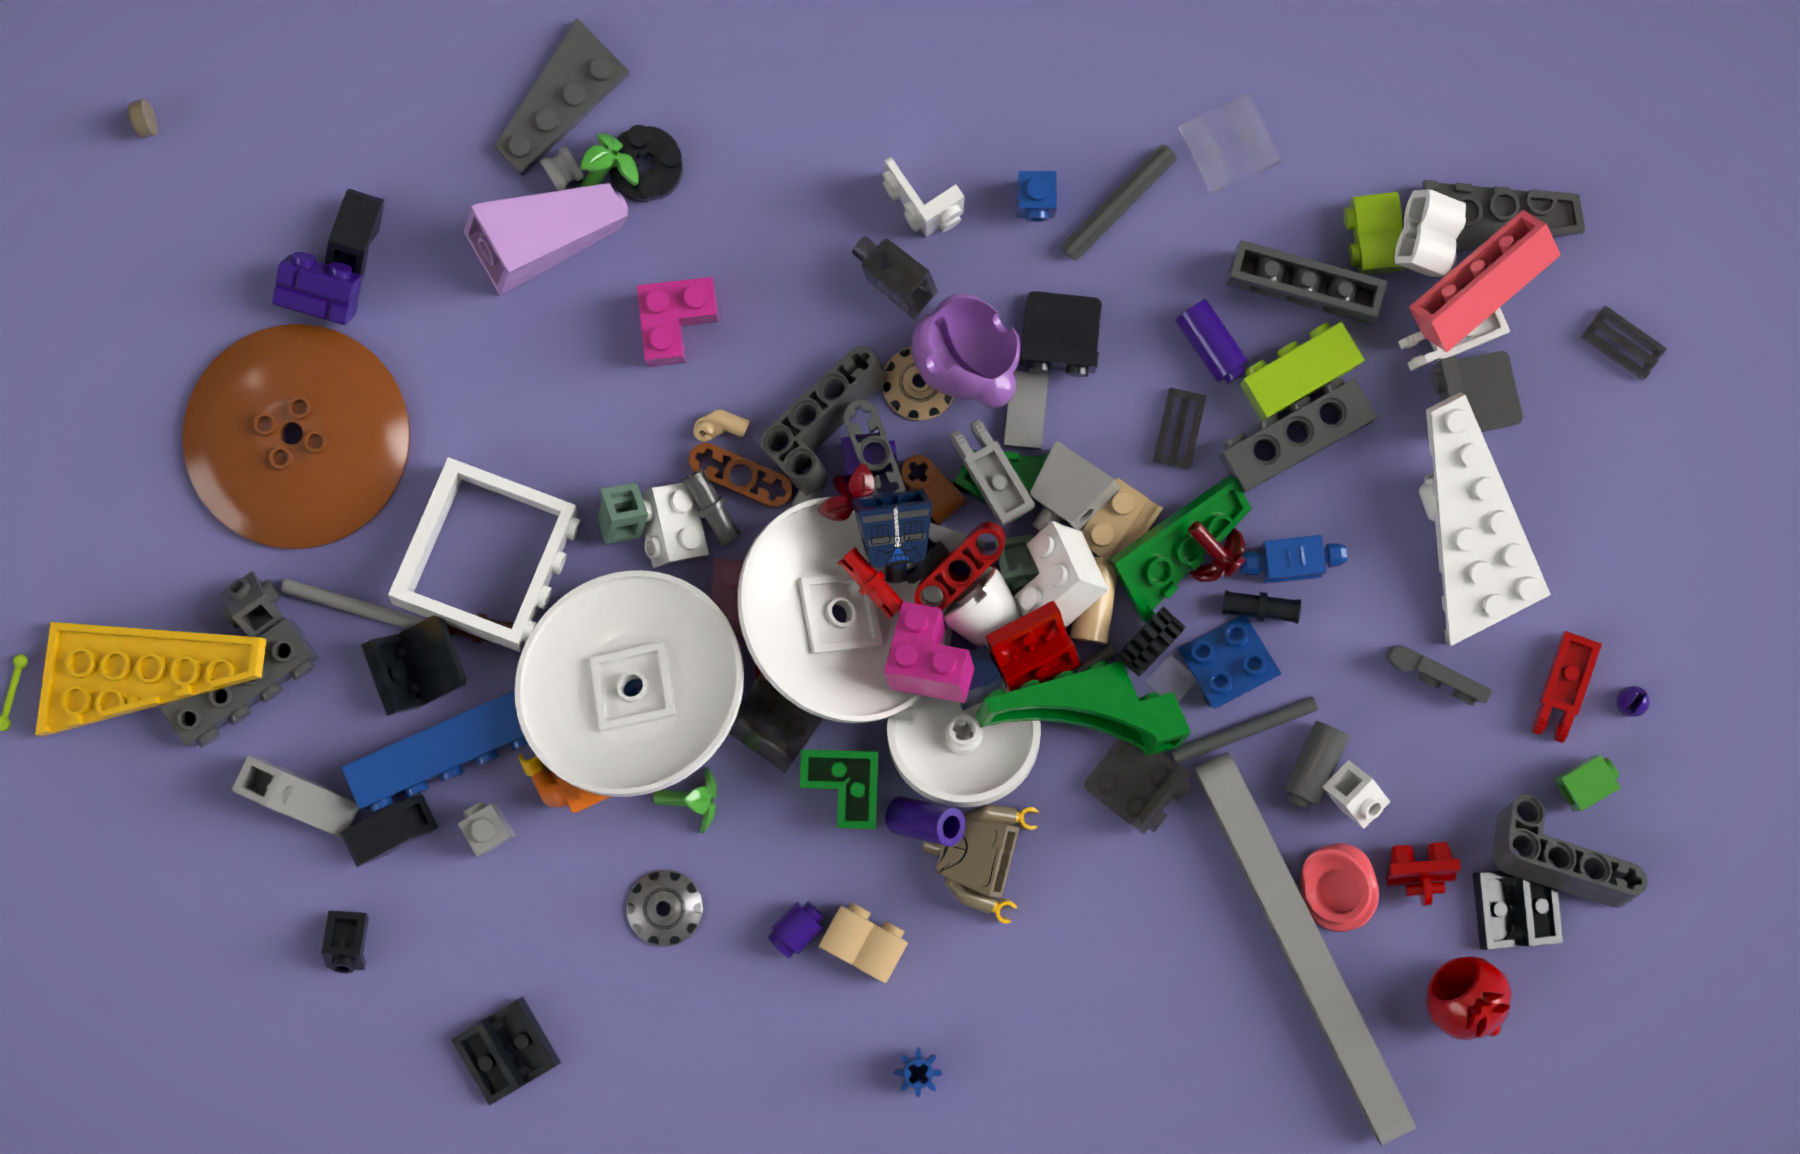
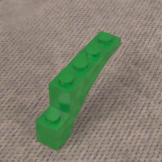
M1100 661L1089 666L1086 671L1074 674L1073 670H1068L1043 683H1040L1039 680H1032L1021 685L1018 690L1007 693L1004 689L993 691L984 697V701L975 713L981 728L1018 721H1052L1087 727L1107 733L1142 749L1146 757L1180 747L1191 733L1174 692L1160 696L1158 692H1152L1138 698L1122 661L1108 664L1107 661Z

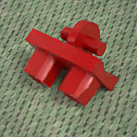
M1448 842L1427 844L1425 849L1427 861L1419 862L1414 861L1412 846H1393L1390 851L1389 868L1385 875L1387 887L1405 886L1406 896L1419 895L1422 906H1431L1433 894L1445 893L1444 882H1455L1456 873L1461 870L1459 858L1453 859Z

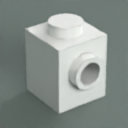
M1350 760L1323 785V789L1338 808L1363 829L1373 819L1377 818L1390 803V800L1373 778Z

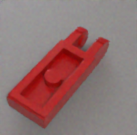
M1563 631L1539 700L1541 705L1537 710L1531 730L1533 733L1542 734L1547 727L1551 710L1554 708L1563 711L1554 732V740L1560 743L1566 740L1574 717L1579 714L1602 643Z

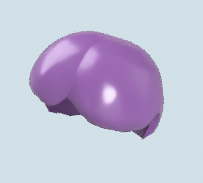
M965 293L953 294L944 299L933 313L925 315L917 323L912 336V356L917 370L929 386L942 394L963 400L975 399L990 408L1004 406L1011 400L1016 389V379L1013 373L1021 357V342L1014 327L1009 331L1002 325L998 311L975 295Z

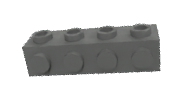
M285 618L260 636V638L266 639L262 678L166 703L159 708L185 746L195 747L199 745L200 748H203L212 743L220 736L217 730L229 722L231 725L241 722L251 714L249 707L259 700H262L263 703L270 701L282 692L283 689L280 685L291 677L294 680H298L314 668L311 663L318 659L319 656L294 621Z

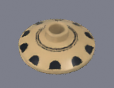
M912 346L896 353L885 367L887 379L882 387L883 394L889 406L900 416L916 421L929 420L942 414L952 403L954 397L938 392L927 383L921 388L914 386L912 380L916 375H920L914 364Z

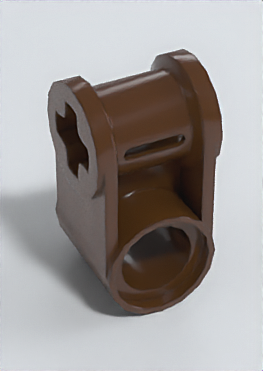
M913 455L907 458L900 466L899 471L908 491L924 489L932 502L931 521L934 524L940 526L967 503L955 485L947 477H944L926 456ZM911 463L915 467L922 464L926 468L922 474L925 478L924 482H921L919 479L911 481L908 478V475L911 473L909 468Z

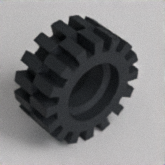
M1163 606L1117 654V657L1139 677L1174 642L1186 627Z

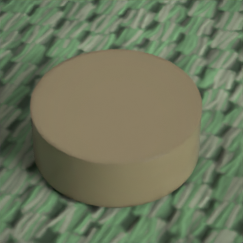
M144 98L130 102L128 114L135 133L143 139L156 135L158 133V125L149 102Z

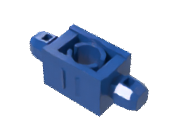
M1322 535L1267 540L1260 546V555H1258V551L1242 555L1246 560L1240 568V573L1244 575H1259L1260 571H1263L1265 584L1321 578L1322 574L1326 573L1325 564H1328V568L1340 566L1348 561L1347 549L1345 545L1340 543L1326 544V548H1323Z

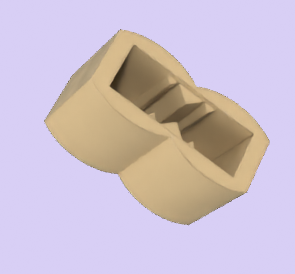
M853 902L850 903L848 908L840 905L822 937L819 947L872 977L887 983L908 945V941L902 938L905 931L888 921H884L882 927L870 921L868 918L871 912Z

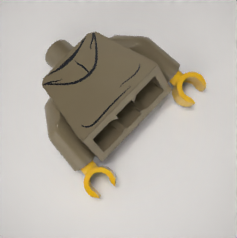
M986 804L963 813L966 822L965 832L962 839L956 845L944 846L924 841L923 851L939 856L936 871L945 876L946 887L961 904L986 914L993 912L1000 922L1008 924L1012 921L1009 918L1000 916V909L1005 905H1010L1017 909V906L1010 899L1002 898L1019 829L1021 828L1025 831L1036 829L1038 826H1029L1024 822V815L1026 812L1039 813V811L1034 807H1027L1017 812L1014 807Z

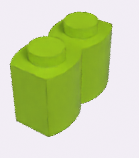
M1398 192L1353 196L1349 202V207L1344 208L1346 230H1352L1354 244H1349L1348 247L1351 267L1356 266L1357 272L1365 275L1403 271L1405 267L1395 264V249L1398 238L1403 230L1402 210Z

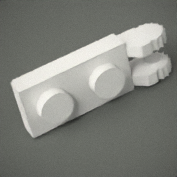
M1498 308L1448 352L1430 342L1434 351L1426 355H1419L1408 362L1410 371L1436 360L1439 361L1440 359L1453 357L1510 333L1501 308ZM1420 331L1401 339L1398 343L1401 349H1408L1418 345L1419 342L1426 340V338Z

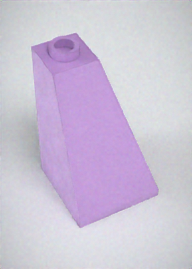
M610 183L489 201L471 206L463 232L498 294L501 296L621 229L628 217V206L624 197L619 192L615 193Z

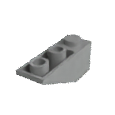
M247 756L231 790L265 807L341 838L340 833L351 827L359 810L356 801L259 756Z

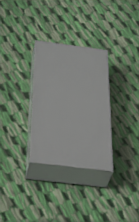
M1015 370L1013 374L1016 379V389L1007 405L1003 446L1041 450L1049 374Z

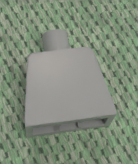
M1056 440L1030 491V497L1043 507L1031 526L1040 532L1052 521L1057 523L1063 521L1073 529L1080 530L1118 493L1121 487L1114 478Z

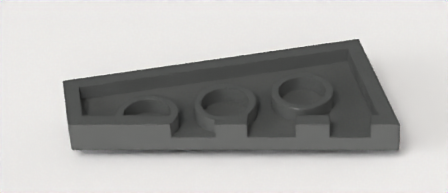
M576 18L495 144V149L523 176L629 76V70Z
M1424 180L1422 182L1423 190L1430 189L1461 201L1466 205V223L1456 239V253L1476 250L1522 210L1546 223L1553 238L1585 232L1579 194L1541 190H1511L1509 187L1498 186L1494 188L1479 187L1465 183L1446 184L1433 180Z

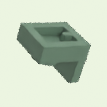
M1032 534L1006 538L1003 552L998 558L1000 572L1013 596L1039 574L1027 547V543L1033 539ZM995 540L996 548L998 546V540Z

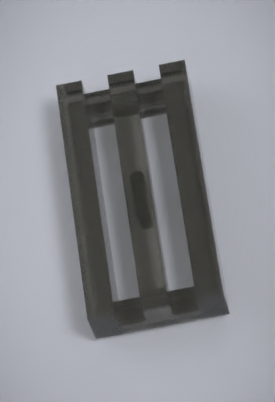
M1606 305L1600 309L1581 336L1583 340L1642 381L1647 378L1650 370L1657 364L1658 359L1667 349ZM1602 320H1607L1608 322L1613 324L1615 327L1623 331L1625 334L1633 338L1635 341H1637L1653 353L1651 355L1648 354L1646 351H1644L1636 344L1628 340L1626 337L1618 333L1616 330L1608 326ZM1598 329L1621 347L1645 362L1644 366L1641 367L1595 335V330Z
M1169 388L1152 462L1190 470L1206 395ZM1175 397L1182 398L1169 456L1163 455ZM1195 401L1196 407L1184 459L1177 458L1189 402Z

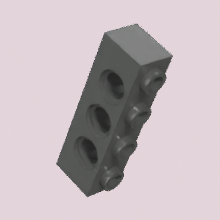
M1240 240L1234 250L1225 285L1370 325L1378 317L1387 281Z
M1340 378L1322 388L1325 393L1324 396L1313 402L1307 396L1289 407L1292 413L1279 420L1275 414L1256 425L1259 432L1246 438L1245 434L1241 433L1224 443L1227 450L1223 451L1219 458L1229 475L1237 479L1244 493L1378 418L1355 378L1347 383ZM1329 406L1336 411L1338 416L1336 424L1329 425L1322 421L1320 418L1321 407ZM1295 424L1304 430L1305 439L1302 443L1292 442L1288 438L1287 427L1289 425ZM1265 443L1270 446L1272 450L1270 461H1261L1256 458L1254 454L1255 444Z

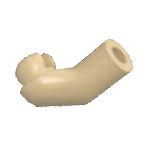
M716 409L700 417L695 422L693 433L695 438L701 442H708L724 432L744 438L751 421L725 410Z

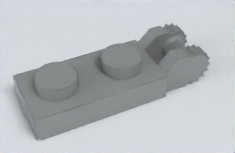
M978 419L970 423L972 434L982 447L981 450L973 453L966 438L958 430L950 434V438L957 453L963 459V465L1002 527L1033 510L1035 503L998 442L993 441L983 423Z

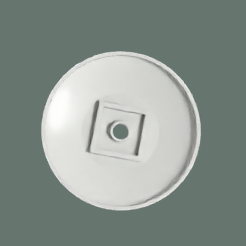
M831 497L817 498L800 503L780 514L761 531L750 547L742 566L738 585V613L743 637L754 662L764 677L780 694L797 707L810 714L836 722L867 723L881 720L908 708L922 697V695L891 690L884 674L900 611L888 620L886 615L867 594L863 596L858 591L860 586L841 565H838L837 562L854 547L868 561L864 552L855 512L853 510L845 521L827 519L817 509L825 500ZM873 567L877 572L881 570L884 573V567ZM921 580L914 584H909L907 581L902 583L887 582V584L903 601L915 603V591ZM927 586L923 589V596L929 602H939L943 599V594L939 588ZM834 604L842 606L846 611L847 619L845 623L838 622L833 617L832 607ZM948 626L942 643L945 646H950L952 629Z
M639 570L611 573L590 580L564 595L548 609L530 633L522 650L515 677V706L518 721L529 746L549 770L572 786L587 792L613 797L649 794L685 779L709 760L721 746L731 730L741 704L744 686L743 658L736 634L720 608L697 587L674 576L653 571ZM630 680H642L643 687L639 694L632 697L625 695L624 688Z

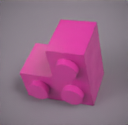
M713 277L637 285L644 358L648 367L686 363L682 326L719 322L716 287Z
M903 602L884 674L891 690L966 703L974 665L969 650L942 645L947 626L940 608Z

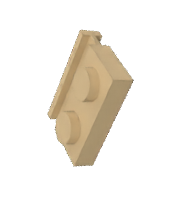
M1119 478L1116 479V482L1121 487L1118 493L1088 521L1082 530L1091 552L1097 557L1110 559L1147 533L1163 507L1155 504Z

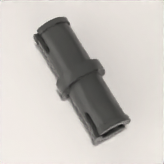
M703 468L691 473L682 480L699 506L698 514L701 518H706L721 546L733 541L742 534L724 506L727 503L723 496H718Z

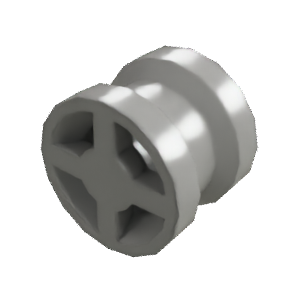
M566 146L560 148L556 156L552 158L545 157L540 160L541 165L558 191L565 190L567 184L572 180L580 181L585 178Z

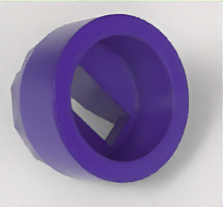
M1631 686L1619 692L1616 703L1622 714L1628 717H1636L1647 711L1650 700L1644 689ZM1639 693L1642 698L1632 711L1628 707Z

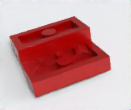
M1054 601L985 636L1008 692L1018 690L1021 685L1032 680H1039L1040 683L1050 681L1056 675L1072 670L1080 665L1074 643L1066 632L1061 612Z

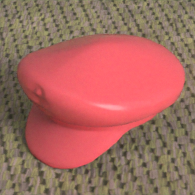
M1346 843L1322 846L1312 852L1302 866L1300 873L1301 896L1313 920L1318 925L1333 932H1345L1360 928L1371 919L1378 905L1379 887L1372 864L1366 854L1360 849Z

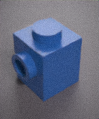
M1019 171L1017 178V218H1026V221L1043 222L1047 221L1048 218H1054L1057 210V171Z

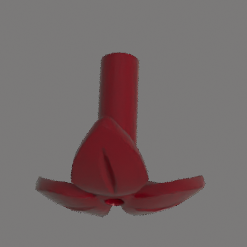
M861 463L853 471L849 481L843 475L836 476L833 479V486L841 496L837 495L825 500L818 507L817 511L823 517L834 521H845L849 518L854 510L852 498L870 496L874 491V477L870 469L864 463Z
M1199 521L1189 526L1188 532L1214 560L1213 563L1191 571L1190 576L1200 582H1211L1218 580L1223 574L1227 579L1241 568L1246 558L1241 556L1245 551V541L1242 534L1236 528L1228 534L1223 548Z

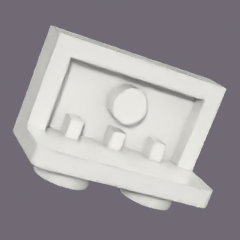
M679 483L653 487L641 493L648 512L644 527L646 537L645 551L651 559L653 568L662 567L669 563L703 558L709 555L701 518L697 512L698 505L686 484Z

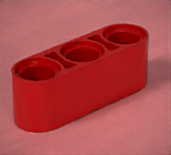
M984 522L973 529L945 556L928 576L921 579L914 595L915 604L938 607L941 611L950 605L1000 557L1006 542L1005 532L1002 527L993 522ZM985 533L992 534L998 540V546L993 550H984L979 546L977 538ZM954 560H964L970 566L971 572L966 576H956L951 571L950 564ZM927 586H935L941 590L943 599L939 602H929L923 596V589Z

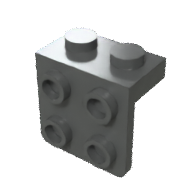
M1498 351L1460 360L1453 356L1440 359L1433 365L1431 380L1434 391L1439 393L1440 401L1459 392L1465 394L1481 432L1521 423L1523 414L1507 352Z

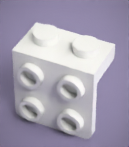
M892 157L884 160V173H882L885 181L882 182L883 186L893 201L901 200L906 211L903 215L914 232L921 230L927 238L939 229L943 232L952 229L962 220L960 215L964 213L965 196L956 184L924 205Z

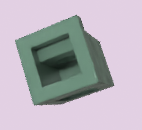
M637 482L600 489L602 500L596 520L605 545L641 538L648 512Z

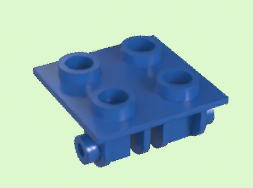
M1240 616L1178 648L1204 692L1203 697L1207 705L1213 707V709L1219 708L1223 704L1281 675L1279 668L1247 616Z

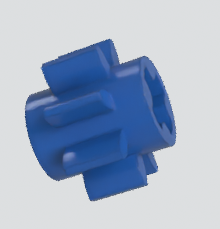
M917 1047L915 1051L916 1056L910 1059L903 1053L900 1055L905 1066L904 1069H895L894 1074L904 1076L905 1078L900 1087L901 1091L911 1086L915 1088L916 1097H920L921 1088L927 1086L932 1091L936 1090L935 1084L931 1080L933 1076L942 1075V1070L932 1069L931 1064L936 1059L935 1054L930 1055L926 1059L921 1056L920 1047ZM912 1064L920 1067L922 1064L927 1066L925 1069L927 1078L922 1081L920 1078L911 1080L909 1078L911 1076L910 1066Z

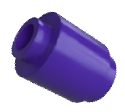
M797 901L771 927L773 932L768 936V939L787 958H790L794 953L800 954L824 929V926L820 923L824 916L809 901L804 905Z

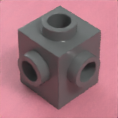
M253 571L243 578L236 579L227 589L221 592L227 606L222 610L224 615L234 628L240 626L249 637H259L284 619L276 602L281 598L278 591L268 579L262 582Z

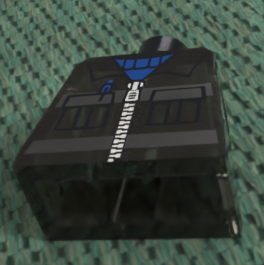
M865 236L853 248L852 254L863 262L861 268L867 280L913 320L937 294L938 290L930 271L889 239L885 238L879 245H876Z

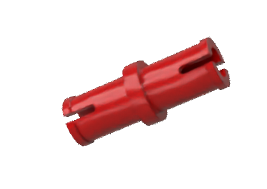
M856 547L837 562L860 586L858 591L863 596L867 594L886 615L888 620L901 610L902 604L905 601L883 579L885 577L884 573L881 570L877 572Z

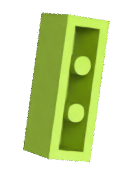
M1342 321L1331 327L1329 322H1326L1309 333L1312 338L1311 340L1300 346L1297 341H1294L1277 351L1276 353L1279 356L1277 360L1268 365L1264 360H1261L1246 369L1245 374L1247 377L1239 385L1261 421L1275 414L1277 415L1296 402L1357 368L1365 361Z

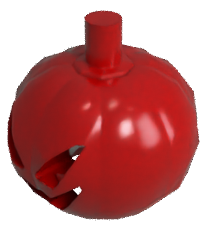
M1476 956L1460 957L1443 964L1434 973L1428 985L1426 1006L1432 1022L1451 1038L1472 1040L1483 1038L1487 1035L1496 1036L1501 1031L1500 1025L1505 1021L1509 1013L1512 991L1505 973L1484 958Z

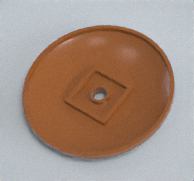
M308 324L279 325L262 329L236 341L217 356L203 372L190 396L185 412L182 438L183 453L189 477L198 496L208 510L229 529L247 539L270 547L282 549L317 548L335 543L356 533L370 523L391 500L404 475L410 449L409 415L402 392L393 375L382 361L364 345L343 333L322 326ZM291 424H298L303 431L301 440L293 445L287 444L283 438L285 428Z

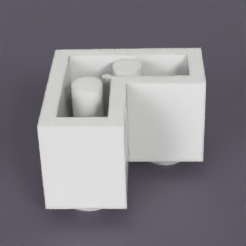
M1052 521L1027 543L1039 574L1021 589L1014 598L1022 616L1054 601L1061 612L1066 628L1103 596L1109 588L1083 533Z

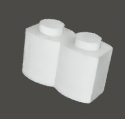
M1430 189L1414 190L1405 209L1404 228L1398 238L1395 249V264L1429 277L1446 276L1456 262V239L1466 223L1465 203Z

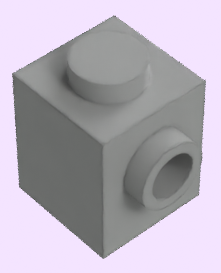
M481 801L464 811L463 814L466 819L458 823L459 828L477 857L485 856L516 837L497 804L485 806L484 802Z

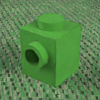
M1591 755L1553 778L1572 811H1583L1621 788L1616 780L1619 778L1616 767L1610 759H1603L1601 755Z

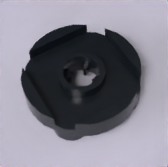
M635 125L617 138L623 145L618 152L630 155L636 167H639V164L636 163L639 157L645 158L647 155L654 157L655 159L652 160V163L656 164L653 171L646 169L643 173L638 172L639 182L636 186L629 183L621 175L617 167H613L609 173L615 187L621 194L636 202H648V200L667 197L676 189L683 175L681 151L671 135L657 127Z

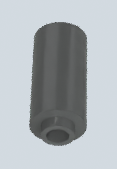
M1315 721L1283 789L1289 793L1287 798L1289 802L1308 810L1310 804L1319 805L1325 792L1323 785L1332 777L1350 739L1349 735L1325 723Z

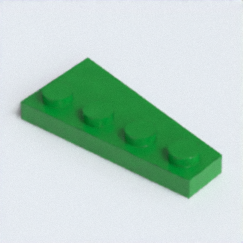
M1230 475L1108 559L1138 617L1145 623L1155 614L1153 611L1164 598L1169 599L1179 588L1177 586L1178 582L1189 570L1195 571L1204 561L1203 556L1206 551L1188 532L1189 526L1199 521L1221 543L1252 509L1236 478Z

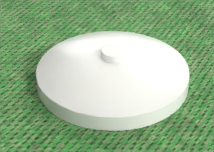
M1002 679L1003 688H1004V690H1005L1006 693H1007L1008 690H1007V688H1006V686H1005V684H1004V682H1003V679ZM922 696L910 705L911 707H916L914 722L888 718V748L891 759L900 776L920 795L947 806L976 807L1003 798L1015 790L1028 776L1039 751L1040 721L1005 722L981 728L975 713L982 702L962 710L959 702Z

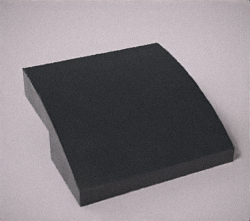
M1501 870L1472 873L1480 949L1490 950L1563 943L1557 889L1506 874Z
M524 997L517 999L451 1039L489 1106L561 1063Z

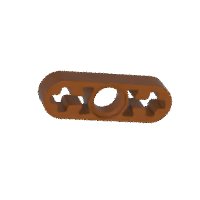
M711 443L698 444L690 452L689 465L693 472L701 467L700 462L696 460L697 456H705L708 451L713 452V460L722 465L724 464L725 457L731 459L724 469L723 479L716 477L720 473L719 469L712 466L706 468L705 474L709 481L773 509L786 506L792 498L793 488L791 482L783 474ZM744 465L751 470L752 478L747 485L736 486L731 482L730 473L734 467ZM759 472L766 474L762 482L774 486L776 481L782 482L781 488L786 492L785 496H777L775 501L769 499V492L760 487L758 488L757 495L751 493L758 482Z

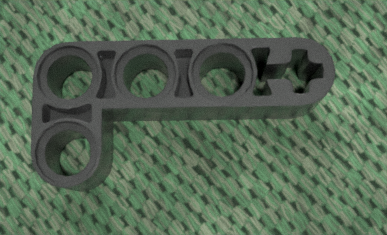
M865 346L855 347L850 350L762 434L760 441L764 452L775 466L804 493L818 492L825 486L828 479V472L814 451L845 423L844 413L849 404L857 400L868 401L886 382L887 372L873 350ZM843 392L841 396L833 399L836 394ZM815 418L812 423L805 425L810 419ZM787 444L783 450L778 451L782 445ZM811 466L808 472L801 474L805 468Z
M1523 794L1518 796L1498 814L1492 854L1495 865L1504 873L1616 908L1625 906L1646 890L1647 877L1638 865L1544 835L1545 809L1541 801L1533 795Z

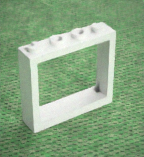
M448 457L388 594L391 603L427 618L433 615L440 617L451 627L521 652L524 642L527 641L537 622H534L538 609H545L549 602L552 588L548 587L552 575L553 573L559 575L567 557V554L563 552L568 539L574 540L577 535V528L581 519L577 518L576 505ZM462 480L559 516L512 629L414 593Z

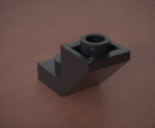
M348 188L328 239L325 257L326 265L335 262L349 265L352 268V272L361 274L364 278L369 245L379 233L384 199Z
M419 794L379 811L345 829L340 834L356 867L389 855L404 843L432 833L438 828V825L423 794Z

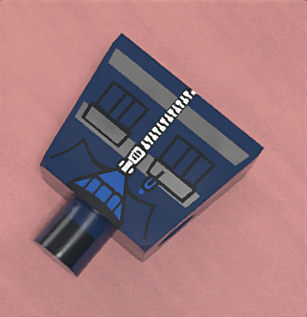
M924 489L852 498V505L864 552L871 566L884 567L886 582L902 583L908 579L907 563L922 562L926 558L932 502Z

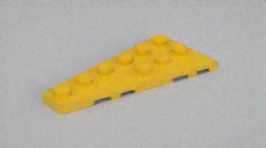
M50 622L35 735L41 737L262 678L266 639L248 636Z

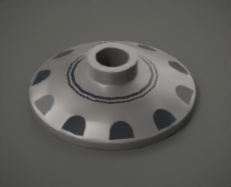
M658 870L643 876L636 882L628 896L626 911L630 926L642 940L655 946L667 947L685 941L696 931L703 914V902L697 886L687 876L673 870ZM661 901L668 902L671 907V911L667 916H661L657 912V905Z

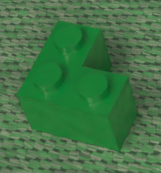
M801 749L800 788L838 789L837 828L876 829L878 752Z

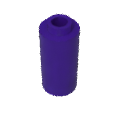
M1203 299L1175 319L1217 382L1225 379L1227 384H1230L1246 372L1243 365L1249 360L1207 299Z
M904 796L893 799L888 805L885 814L886 825L892 833L944 846L956 845L962 839L966 827L965 817L959 809Z

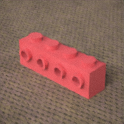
M1524 210L1520 211L1410 305L1409 309L1423 336L1445 352H1448L1555 261L1561 254L1547 224Z

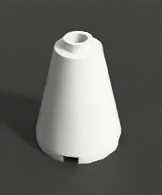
M995 566L994 568L988 567L942 611L948 627L978 648L986 645L992 658L993 656L985 636L1022 617L1001 572Z

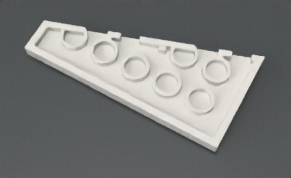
M1461 392L1426 409L1429 451L1433 458L1434 470L1432 488L1433 494L1436 495L1437 507L1435 524L1439 572L1442 573L1444 596H1441L1442 610L1445 611L1447 629L1444 630L1445 643L1449 646L1551 595L1468 399Z

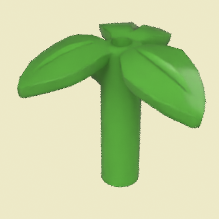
M599 132L597 140L602 146L594 145L584 154L580 169L590 172L579 184V188L599 185L613 167H617L621 175L629 183L636 186L639 182V175L633 158L628 154L618 152L623 147L618 139L609 134Z
M704 767L705 786L694 788L691 791L659 790L654 792L653 795L654 804L684 806L696 813L703 814L702 825L699 833L703 834L711 825L717 810V806L713 803V799L717 797V785L709 767Z

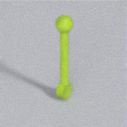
M18 654L13 658L15 668L0 716V731H7L11 727V720L8 717L22 669L28 664V658L23 654Z

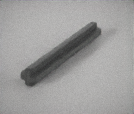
M1164 144L1160 145L1062 244L1063 252L1072 260H1078L1176 161L1177 157L1172 149Z

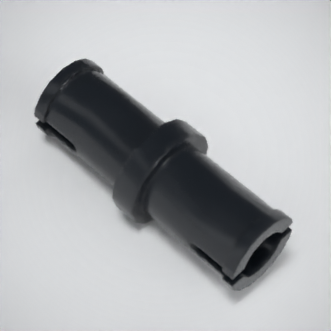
M1225 590L1222 614L1256 617L1257 622L1272 619L1298 624L1301 600L1268 597L1266 592L1252 595Z

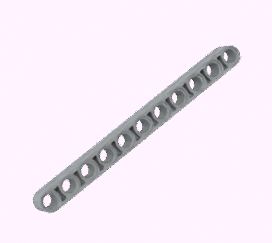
M1225 752L1194 767L1193 771L1376 1140L1380 1146H1383L1415 1130V1123L1233 758L1229 752Z

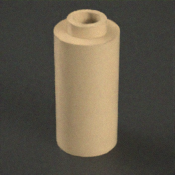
M1094 557L1109 590L1072 622L1070 638L1083 642L1108 644L1117 575L1108 559Z

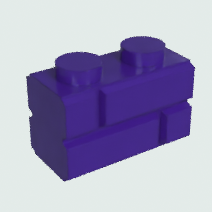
M295 252L293 255L289 254L278 266L277 283L274 288L272 303L276 306L346 325L356 314L363 276L352 272V268L349 265L336 262L326 265L316 262V257L312 254Z

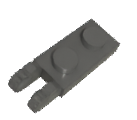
M1393 645L1389 651L1387 650L1386 660L1389 661V664L1391 663L1392 666L1404 672L1415 669L1420 671L1418 679L1439 689L1441 683L1454 688L1455 691L1452 696L1473 706L1476 700L1486 704L1492 693L1490 688L1405 646Z

